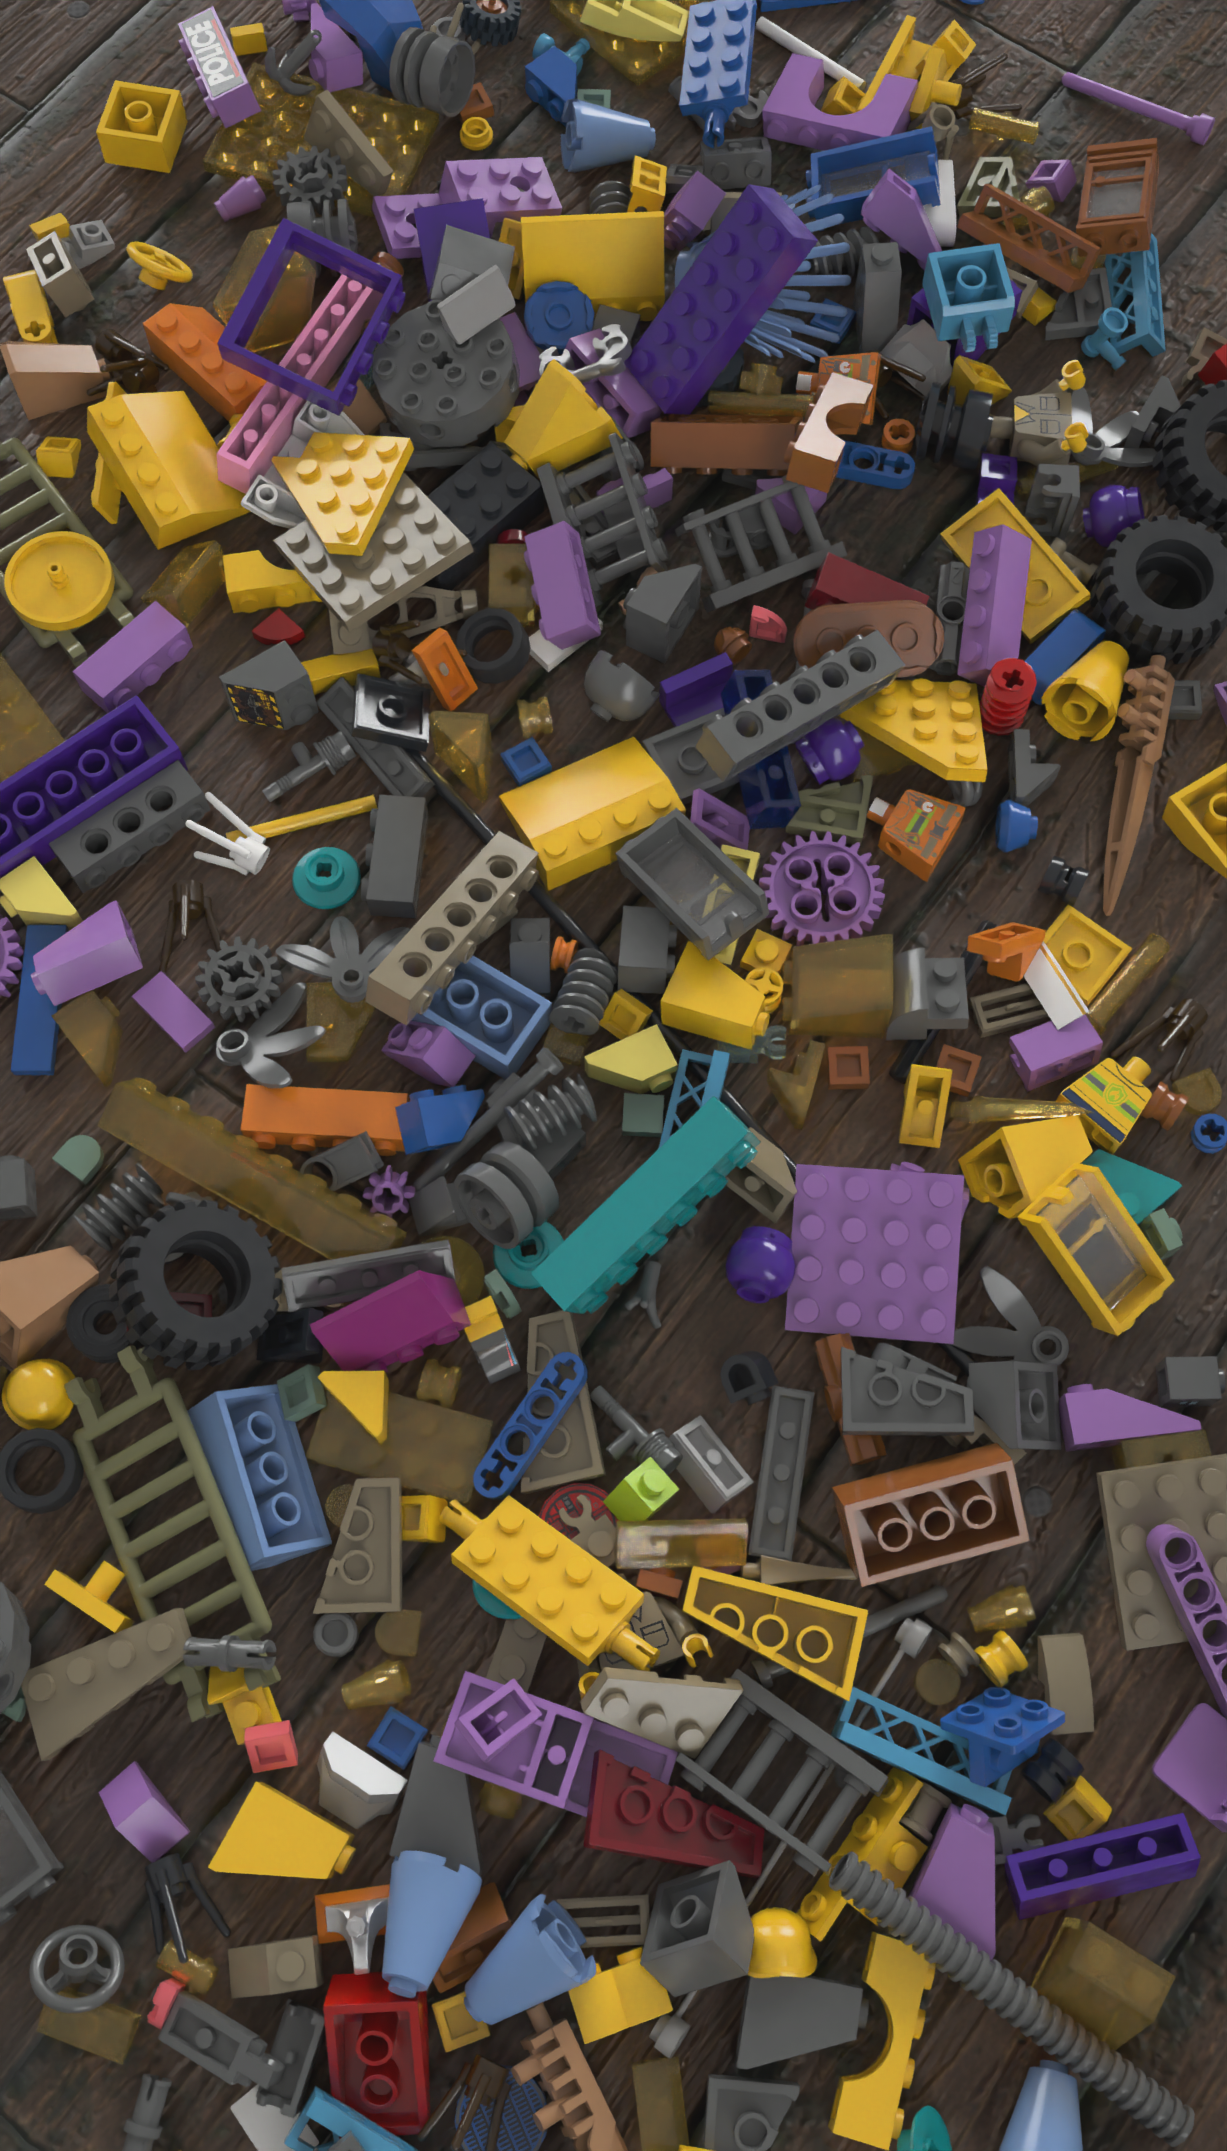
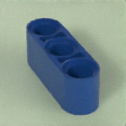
M1073 610L1025 660L1032 667L1037 680L1031 700L1041 706L1042 696L1048 686L1100 643L1104 638L1106 630L1079 610Z

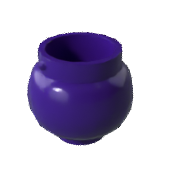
M1109 485L1100 488L1090 498L1089 507L1083 509V520L1087 537H1095L1097 543L1104 548H1108L1110 543L1115 540L1117 534L1124 528L1132 527L1134 522L1145 519L1138 486L1130 487L1129 489L1122 485Z
M836 717L826 721L794 743L801 758L819 785L828 779L837 781L852 774L860 765L861 756L859 750L864 747V743L850 721L843 724Z
M753 1226L742 1231L740 1240L734 1243L728 1252L725 1266L727 1279L742 1299L753 1303H766L769 1299L781 1296L790 1288L796 1268L795 1259L792 1255V1240L784 1233L767 1227Z

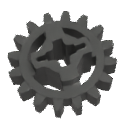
M315 145L312 146L310 152H306L301 146L298 150L299 154L294 155L288 151L286 153L287 161H277L278 170H273V184L276 197H280L282 206H286L287 203L311 201L314 210L316 209V212L322 215L324 200H330L333 210L335 209L334 200L344 199L343 192L348 191L346 166L341 165L339 155L331 157L330 149L328 148L319 153Z
M240 936L235 937L233 946H228L224 940H221V950L219 952H215L212 949L206 951L210 961H199L198 967L203 974L195 976V981L198 987L201 988L198 991L199 996L203 1002L208 1001L206 1005L212 1014L220 1009L223 1020L227 1021L232 1013H235L239 1022H244L245 1013L251 1012L257 1019L260 1017L259 1007L263 1006L269 1010L273 1008L269 997H280L281 992L276 984L284 982L281 971L278 970L281 967L276 956L271 957L272 953L267 945L259 949L258 943L254 938H251L247 945H243ZM257 962L264 968L265 977L261 976L260 972L257 971ZM215 982H218L222 987V996L215 991Z

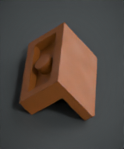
M494 1882L481 1887L478 1897L433 1978V1982L440 1994L471 1978L513 1925Z

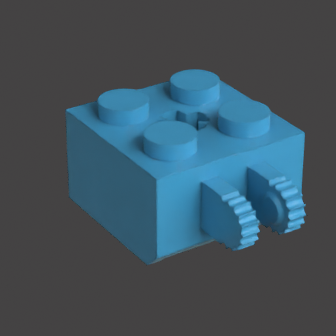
M1000 243L928 253L922 284L937 340L945 341L960 338L966 353L975 351L976 336L983 335L987 349L997 348L998 333L1009 331L1015 308L1014 293Z

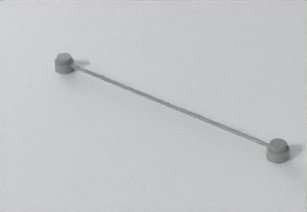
M908 1617L906 1618L894 1639L901 1644L900 1648L871 1694L876 1698L879 1696L904 1653H907L914 1659L919 1655L933 1630L932 1627L918 1618L915 1622ZM865 1704L853 1725L860 1727L872 1706ZM832 1763L828 1770L825 1769L787 1832L791 1835L795 1833L834 1769L835 1765ZM780 1842L762 1871L761 1876L745 1899L747 1908L785 1849L786 1844L784 1842ZM698 1990L686 1995L672 2017L667 2013L662 2015L650 2033L649 2038L656 2042L654 2048L669 2059L675 2054L691 2025L681 2019Z

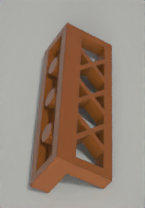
M984 184L974 210L963 213L956 226L986 245L1000 243L1003 255L1067 293L1083 289L1102 249L991 184ZM990 197L999 201L1003 215L995 220L983 214ZM1009 207L1012 208V209L1015 210V211L1012 212V213H1010ZM1019 214L1027 217L1031 231L1023 236L1015 232L1012 217ZM1037 224L1043 226V228L1038 229ZM1048 230L1055 233L1059 249L1052 252L1043 249L1040 233ZM1065 240H1067L1068 242H1070V243H1072V244L1066 245V241H1065ZM1079 247L1088 253L1081 270L1071 265L1069 249ZM1060 253L1061 258H1059V257H1057V256H1055V255Z

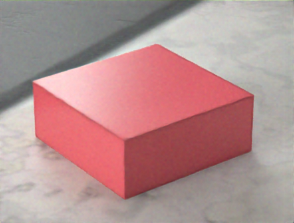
M290 1720L245 1728L244 1742L253 1773L298 1766V1751Z

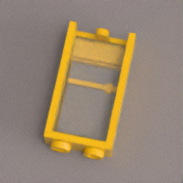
M1074 1162L1017 1216L1020 1223L1027 1227L1092 1321L1091 1325L1098 1330L1119 1336L1122 1332L1131 1328L1135 1323V1319L1150 1304L1157 1302L1162 1297L1164 1291L1175 1281L1099 1167Z

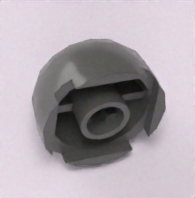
M602 650L598 651L585 672L583 683L585 694L593 703L590 710L606 722H609L611 717L623 722L632 721L644 715L660 695L659 692L653 691L655 687L624 662L614 666L609 662L613 655Z

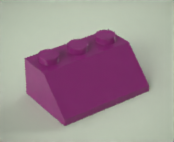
M418 1270L310 1324L312 1333L343 1371H385L387 1373V1366L398 1360L401 1363L412 1361L424 1354L422 1349L433 1343L442 1345L457 1339L460 1336L458 1331L470 1326L471 1322L453 1278Z

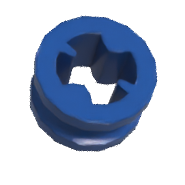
M1205 1114L1197 1119L1191 1130V1139L1195 1147L1204 1153L1211 1154L1223 1149L1227 1143V1121L1217 1114ZM1207 1125L1211 1126L1212 1131L1220 1133L1215 1142L1211 1141L1208 1135L1201 1134Z

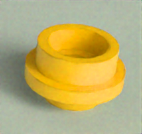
M471 117L463 123L460 130V141L467 149L483 150L493 141L492 128L485 119Z

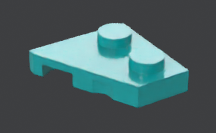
M1100 1149L1081 1163L1099 1167L1137 1225L1182 1187L1174 1179Z

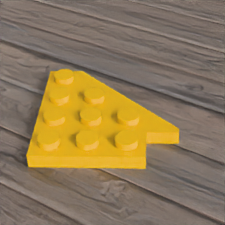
M313 432L300 458L273 456L271 461L328 553L362 556L414 451L411 439L405 437Z
M922 678L915 680L895 679L888 687L838 715L945 780L985 782L987 761L977 684H970L959 680L933 682Z

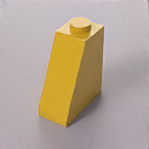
M688 941L661 999L662 1024L752 1050L757 1036L763 1037L769 1024L770 1014L765 1013V996L715 957L708 961L701 951L691 941Z
M256 1781L208 1868L215 1872L329 1879L333 1878L336 1871L343 1874L356 1851V1848L350 1846L355 1835L268 1784Z

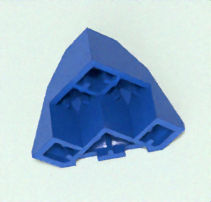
M319 0L325 18L357 37L372 81L392 92L389 70L395 44L401 34L409 27L423 29L413 1Z

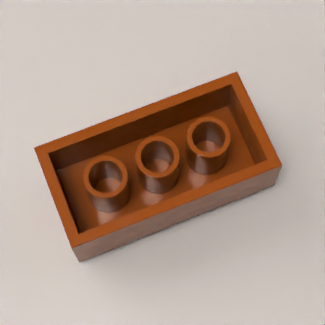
M998 1443L832 1487L849 1566L861 1587L1030 1541L1014 1463Z

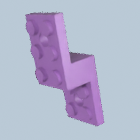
M542 157L446 161L439 193L374 196L372 209L387 251L396 259L421 257L417 228L412 225L416 224L414 208L483 198L490 239L492 238L495 222H503L504 218L521 221V217L559 216L562 212L561 203ZM517 187L523 189L525 192H521Z
M465 1671L433 1760L439 1764L587 1817L594 1752L601 1749L613 1755V1759L630 1767L636 1766L650 1773V1777L667 1785L678 1752L633 1733L594 1720V1717L526 1693L542 1713V1716L486 1763L479 1757L454 1723L458 1718L501 1688L503 1684Z

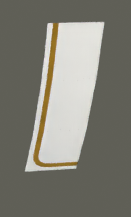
M1043 941L1024 978L1057 1030L1086 1014L1089 1010Z

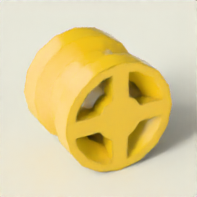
M767 967L756 968L748 973L745 981L763 995L769 994L765 996V1013H772L781 1003L784 984L781 976L777 971Z
M1002 1630L993 1635L992 1643L988 1646H979L974 1650L981 1660L980 1668L1000 1688L1008 1683V1676L1014 1671L1022 1672L1028 1667V1662L1019 1647Z

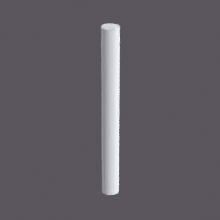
M763 16L758 19L756 23L758 31L794 54L822 59L824 73L837 81L844 76L863 92L866 81Z

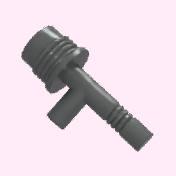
M339 731L332 736H327L318 744L314 742L313 745L318 751V754L312 757L303 742L294 744L291 752L300 766L284 775L283 778L281 777L280 780L278 779L277 782L275 781L262 789L268 801H274L289 791L290 788L292 789L293 786L299 785L325 767H328L334 776L337 774L336 771L338 769H341V767L348 764L347 762L355 758L356 754L342 732Z
M598 1386L590 1394L591 1400L623 1431L605 1449L614 1461L617 1462L636 1444L637 1447L632 1454V1459L636 1463L642 1464L651 1457L667 1476L677 1468L683 1455L666 1437L663 1429H656L649 1434L602 1386Z

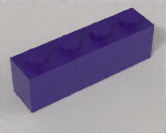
M1181 1813L1008 1855L1005 1861L1004 1876L1018 1920L1194 1878L1201 1857L1185 1815Z

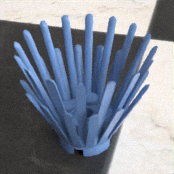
M816 185L808 190L806 188L789 198L788 195L780 197L797 216H800L831 202L834 195L826 194L795 208L796 203L817 193L821 185ZM835 214L804 225L810 232L840 224L844 220V216L842 214ZM715 232L704 238L701 242H688L686 246L690 248V251H680L675 267V289ZM842 242L813 247L804 259L805 261L801 263L795 272L810 270L811 263L806 261V259L843 254L849 251L850 245ZM792 275L785 286H848L851 283V278L848 275ZM782 289L769 307L845 317L848 313L847 309L842 306L808 302L810 294L806 291ZM767 310L744 342L770 357L773 354L779 358H784L780 350L764 342L766 341L815 363V359L811 355L801 350L819 357H827V352L792 338L790 330L831 342H838L840 338L836 333L805 325L804 321L799 318Z

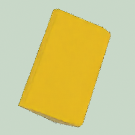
M372 648L355 653L333 654L301 662L309 674L314 695L325 693L340 677L348 680L352 686L355 685L358 673L381 678L377 659Z

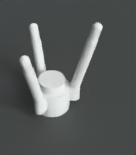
M206 792L205 798L247 838L245 839L240 836L234 843L204 826L187 820L185 823L186 827L229 849V856L234 860L200 851L194 852V857L234 869L245 876L249 872L256 875L262 869L270 852V848L263 845L266 838L255 833L212 793Z

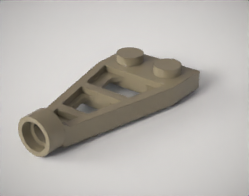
M420 586L396 602L399 607V619L396 624L409 621L406 601L409 598H429L433 600L436 614L432 619L420 621L419 627L402 631L408 638L462 619L467 620L478 612L476 591L471 589L460 590L459 592ZM457 599H460L461 613L457 612L454 608V603ZM328 608L334 655L355 653L372 648L373 638L378 631L372 630L366 621L349 632Z

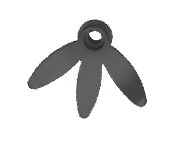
M1083 387L1072 391L1073 424L1076 422L1084 423L1089 433L1085 439L1087 445L1084 451L1074 453L1071 450L1075 461L1086 466L1098 464L1101 461L1126 467L1153 465V457L1158 453L1155 452L1154 448H1114L1127 439L1131 426L1139 414L1137 411H1129L1116 417L1104 425L1096 434H1093L1092 413L1087 391Z
M339 916L333 920L330 928V941L335 958L317 948L301 944L281 945L277 948L276 953L283 961L299 970L332 980L335 993L342 1000L354 1003L366 997L368 976L411 929L399 927L389 930L375 938L363 953L359 954V940L354 925L346 917ZM349 980H357V981L352 982V983L347 982V981H349Z
M298 982L290 987L272 1004L273 1008L271 1010L267 1009L247 1032L241 1029H231L221 1034L217 1040L216 1048L218 1060L227 1066L242 1064L247 1075L261 1086L284 1088L290 1085L292 1078L281 1065L267 1057H279L298 1052L315 1043L325 1034L326 1029L322 1026L304 1027L275 1034L296 1013L306 995L308 985L304 982Z
M984 1267L980 1271V1278L984 1289L995 1308L1016 1328V1331L992 1326L959 1328L954 1332V1344L951 1345L979 1355L1013 1356L1014 1359L1010 1361L1057 1364V1366L1062 1364L1069 1353V1342L1065 1334L1056 1327H1041L1037 1315L1021 1291L998 1271L991 1267ZM1044 1339H1051L1055 1344V1350L1050 1355H1044L1040 1351L1039 1346Z

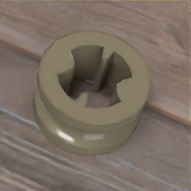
M953 1632L949 1636L950 1642L948 1644L941 1643L937 1648L946 1662L960 1676L965 1678L969 1674V1666H978L981 1660L973 1648L958 1633Z

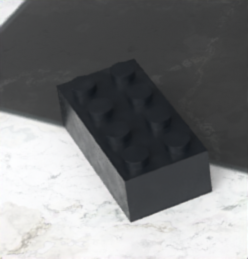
M492 442L427 496L467 537L474 552L425 584L428 587L452 591L496 552V539L500 533L510 529L522 530L544 511L541 482Z

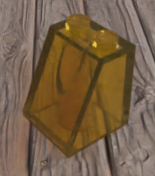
M279 224L250 231L213 301L214 309L226 325ZM296 251L294 252L246 343L245 349L254 353L294 342L309 322L316 271L304 255Z
M893 934L794 946L790 961H783L782 974L783 983L790 984L789 997H783L782 1021H789V1035L883 1038L893 1011Z
M1066 1917L1031 1987L1037 1990L1038 1996L1043 1995L1049 1999L1050 2005L1058 2006L1062 2014L1070 2015L1074 2023L1078 2022L1083 2025L1086 2032L1090 2031L1095 2034L1098 2041L1102 2040L1107 2043L1110 2050H1116L1155 2021L1176 1976L1091 1922Z

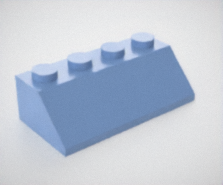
M278 1384L217 1391L188 1410L251 1571L272 1567L332 1544L296 1423L284 1420Z

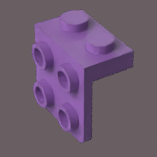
M1201 1703L1193 1708L1154 1762L1152 1772L1155 1777L1221 1832H1227V1719L1210 1705Z

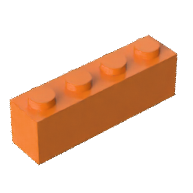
M246 1084L241 1132L247 1143H251L256 1148L273 1149L276 1144L291 1145L293 1149L299 1151H314L316 1147L332 1148L367 1131L379 1155L393 1156L396 1154V1151L405 1152L395 1107L410 1100L408 1093L288 1086L284 1088H267L261 1085Z

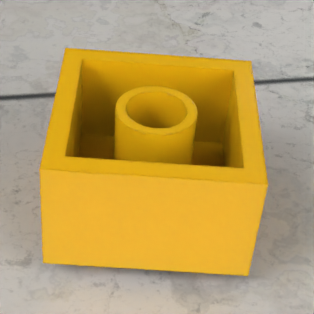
M115 80L96 131L105 162L170 173L188 123L180 90Z

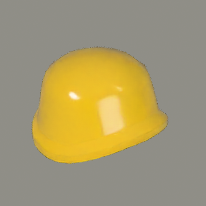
M36 1359L21 1364L8 1375L2 1388L4 1409L8 1416L22 1428L27 1430L35 1428L52 1430L61 1425L72 1412L74 1403L69 1399L64 1385L76 1377L69 1367L53 1359Z
M777 1907L766 1908L751 1917L754 1928V1943L748 1971L749 1976L754 1978L780 1976L804 1978L816 1970L817 1956L811 1944L808 1925L802 1917L791 1910Z

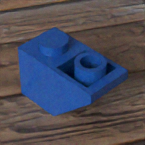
M554 46L525 66V89L532 101L538 102L549 112L555 121H560L566 127L567 122H562L565 103L568 99H577V64Z
M460 1085L442 1090L443 1095L434 1096L432 1089L410 1094L409 1102L395 1107L406 1155L439 1150L461 1142L485 1098L483 1089L467 1091L466 1085Z

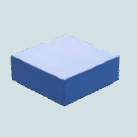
M825 299L822 303L835 306H842L829 299ZM845 307L848 311L845 317L816 313L810 322V326L836 333L840 340L835 343L840 344L855 321L856 311Z
M533 737L500 754L502 763L518 787L552 772L550 762Z
M390 1706L368 1742L367 1747L401 1769L406 1770L417 1751L418 1743L424 1740L429 1730Z

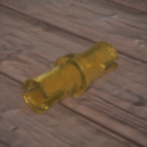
M975 107L969 128L970 130L997 135L998 140L1004 141L1006 138L1034 146L1039 133L1040 122L1012 117V112L1008 111L1000 114Z

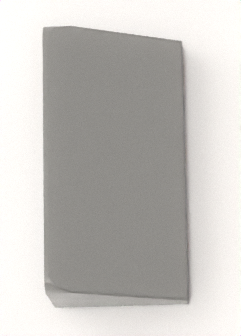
M497 265L492 266L437 304L444 330L457 344L464 343L516 306L514 297Z
M701 1415L669 1437L675 1448L683 1455L676 1469L712 1514L724 1507L753 1483L752 1479Z

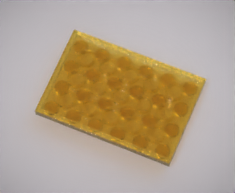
M253 62L246 78L261 111L228 128H225L222 123L203 159V165L207 172L239 180L242 176L246 179L253 175L260 186L275 190L273 170H278L277 161H287L286 153L288 151L294 155L299 154L298 150L301 146L306 152L311 151L312 145L304 140V136L316 97L325 90L313 78L294 73L290 77L293 83L307 86L315 85L316 90L305 96L291 95L285 92L277 81L268 76L265 65ZM351 88L330 92L394 171L387 191L380 196L405 195L439 124V114L430 112L426 108H417L411 104H403L393 99ZM347 175L348 191H344L343 195L348 200L350 211L375 217L372 209L374 196ZM334 200L335 207H338L337 200Z

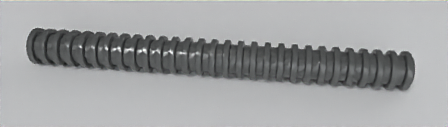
M851 1851L845 1854L838 1861L830 1876L829 1887L832 1890H842L841 1896L844 1899H853V1906L859 1910L865 1908V1915L869 1918L877 1917V1924L881 1927L889 1926V1933L893 1936L901 1935L900 1940L907 1946L912 1944V1950L918 1955L924 1953V1959L930 1964L936 1962V1968L940 1972L948 1971V1978L952 1981L957 1982L960 1980L961 1988L966 1991L972 1990V1996L977 2000L984 1999V2005L989 2009L996 2008L998 2016L1001 2018L1007 2017L1008 2023L1011 2026L1019 2027L1020 2032L1026 2037L1031 2036L1032 2041L1038 2046L1043 2045L1044 2051L1048 2054H1055L1056 2060L1060 2063H1067L1069 2070L1079 2073L1081 2079L1087 2083L1091 2082L1092 2087L1099 2092L1103 2091L1104 2096L1109 2100H1115L1119 2108L1127 2110L1131 2117L1139 2119L1144 2127L1151 2128L1152 2132L1159 2138L1163 2137L1168 2145L1175 2147L1186 2140L1192 2131L1195 2117L1194 2110L1190 2106L1182 2105V2101L1175 2095L1170 2096L1169 2090L1165 2087H1158L1157 2081L1153 2078H1146L1144 2071L1134 2068L1132 2062L1122 2059L1121 2054L1114 2049L1110 2050L1109 2045L1104 2041H1098L1095 2034L1090 2031L1086 2032L1083 2025L1078 2022L1074 2023L1070 2015L1062 2014L1058 2006L1050 2005L1049 1999L1043 1995L1038 1996L1037 1990L1033 1987H1026L1025 1981L1021 1978H1014L1012 1971L1007 1968L1002 1969L1000 1962L995 1959L990 1960L988 1953L983 1950L978 1951L975 1943L971 1941L965 1943L966 1938L960 1932L954 1934L953 1927L948 1923L942 1925V1919L938 1915L930 1916V1909L926 1906L918 1907V1900L914 1897L906 1898V1891L902 1888L894 1889L893 1881L888 1878L882 1880V1873L876 1869L870 1871V1864L864 1860L859 1862L858 1855L855 1852Z

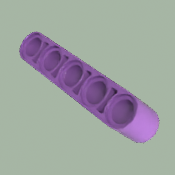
M1157 1525L1147 1536L1146 1547L1221 1713L1227 1719V1679H1222V1669L1227 1664V1606L1193 1536L1173 1525ZM1178 1537L1180 1547L1177 1554L1167 1558L1165 1555L1166 1544L1172 1538ZM1197 1578L1199 1584L1197 1592L1192 1597L1185 1598V1585L1190 1580ZM1216 1620V1632L1210 1638L1204 1639V1626L1209 1621Z

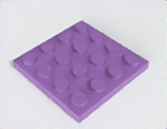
M797 1164L795 1179L797 1193L794 1196L791 1236L792 1255L795 1259L796 1268L794 1279L787 1292L785 1330L826 1334L849 1333L850 1336L954 1344L964 1175Z

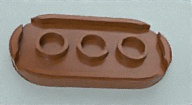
M914 600L831 604L817 607L801 619L795 630L793 648L799 665L801 667L806 665L808 668H811L828 651L835 650L837 653L843 650L844 646L855 636L862 634L865 637L878 630L905 664L897 677H909L924 672L938 658L944 644V630L941 621L932 609Z

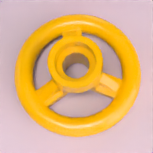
M130 242L126 247L130 258L142 266L139 279L155 289L165 290L168 280L187 283L193 278L191 269L183 261L160 248L143 242Z

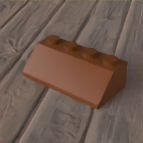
M663 413L651 422V467L665 468L670 474L682 473V468H696L697 474H716L717 468L731 469V474L751 475L753 474V469H767V475L785 476L789 468V464L784 463L786 450L790 441L795 439L798 426L801 421L803 422V415Z

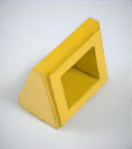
M262 23L230 28L236 56L268 50Z
M843 76L830 88L821 111L830 115L855 113L865 93Z
M61 213L29 225L37 242L53 231L58 234L60 239L69 237L70 225Z
M1038 287L1022 316L1036 326L1055 310L1057 301Z
M47 436L36 450L38 465L48 477L73 478L78 464L81 440L78 438Z
M432 1495L402 1496V1541L444 1542L446 1526L439 1522V1518L443 1509L448 1506V1501Z
M1080 1775L1076 1781H1072L1064 1790V1795L1055 1805L1051 1803L1043 1814L1070 1841L1092 1835L1108 1821L1112 1808Z

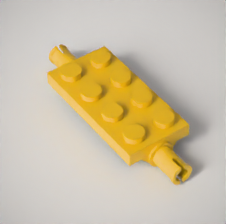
M510 1495L483 1520L461 1505L456 1499L449 1503L453 1510L448 1506L443 1509L439 1522L465 1540L451 1554L452 1564L586 1666H589L600 1653L604 1652L608 1654L615 1652L637 1670L649 1671L650 1668L647 1665L649 1664L650 1667L655 1665L659 1658L660 1650L654 1648L632 1632L629 1624L633 1614L644 1603V1593Z

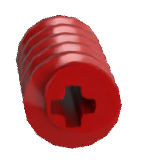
M1005 658L996 662L991 668V673L988 676L979 704L982 729L990 734L998 736L1009 735L1023 723L1037 684L1035 672L1024 660Z

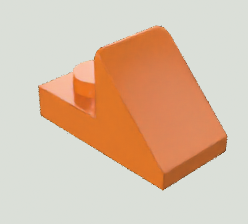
M1011 922L969 935L967 951L981 954L982 959L988 961V974L1017 982L1025 975L1045 938L1046 930Z

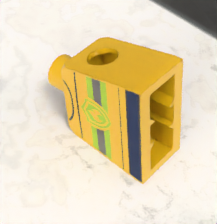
M1135 1056L1123 1068L1113 1059L1107 1058L1064 1089L1052 1107L1063 1117L1078 1115L1087 1137L1103 1151L1114 1154L1125 1140L1152 1096L1151 1091L1142 1084L1151 1074V1068L1144 1060Z

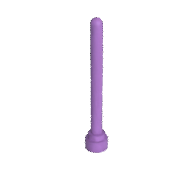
M1070 72L1062 76V84L1065 87L1184 130L1186 135L1191 137V141L1204 146L1212 131L1215 118L1202 113L1200 116L1194 115L1189 117Z

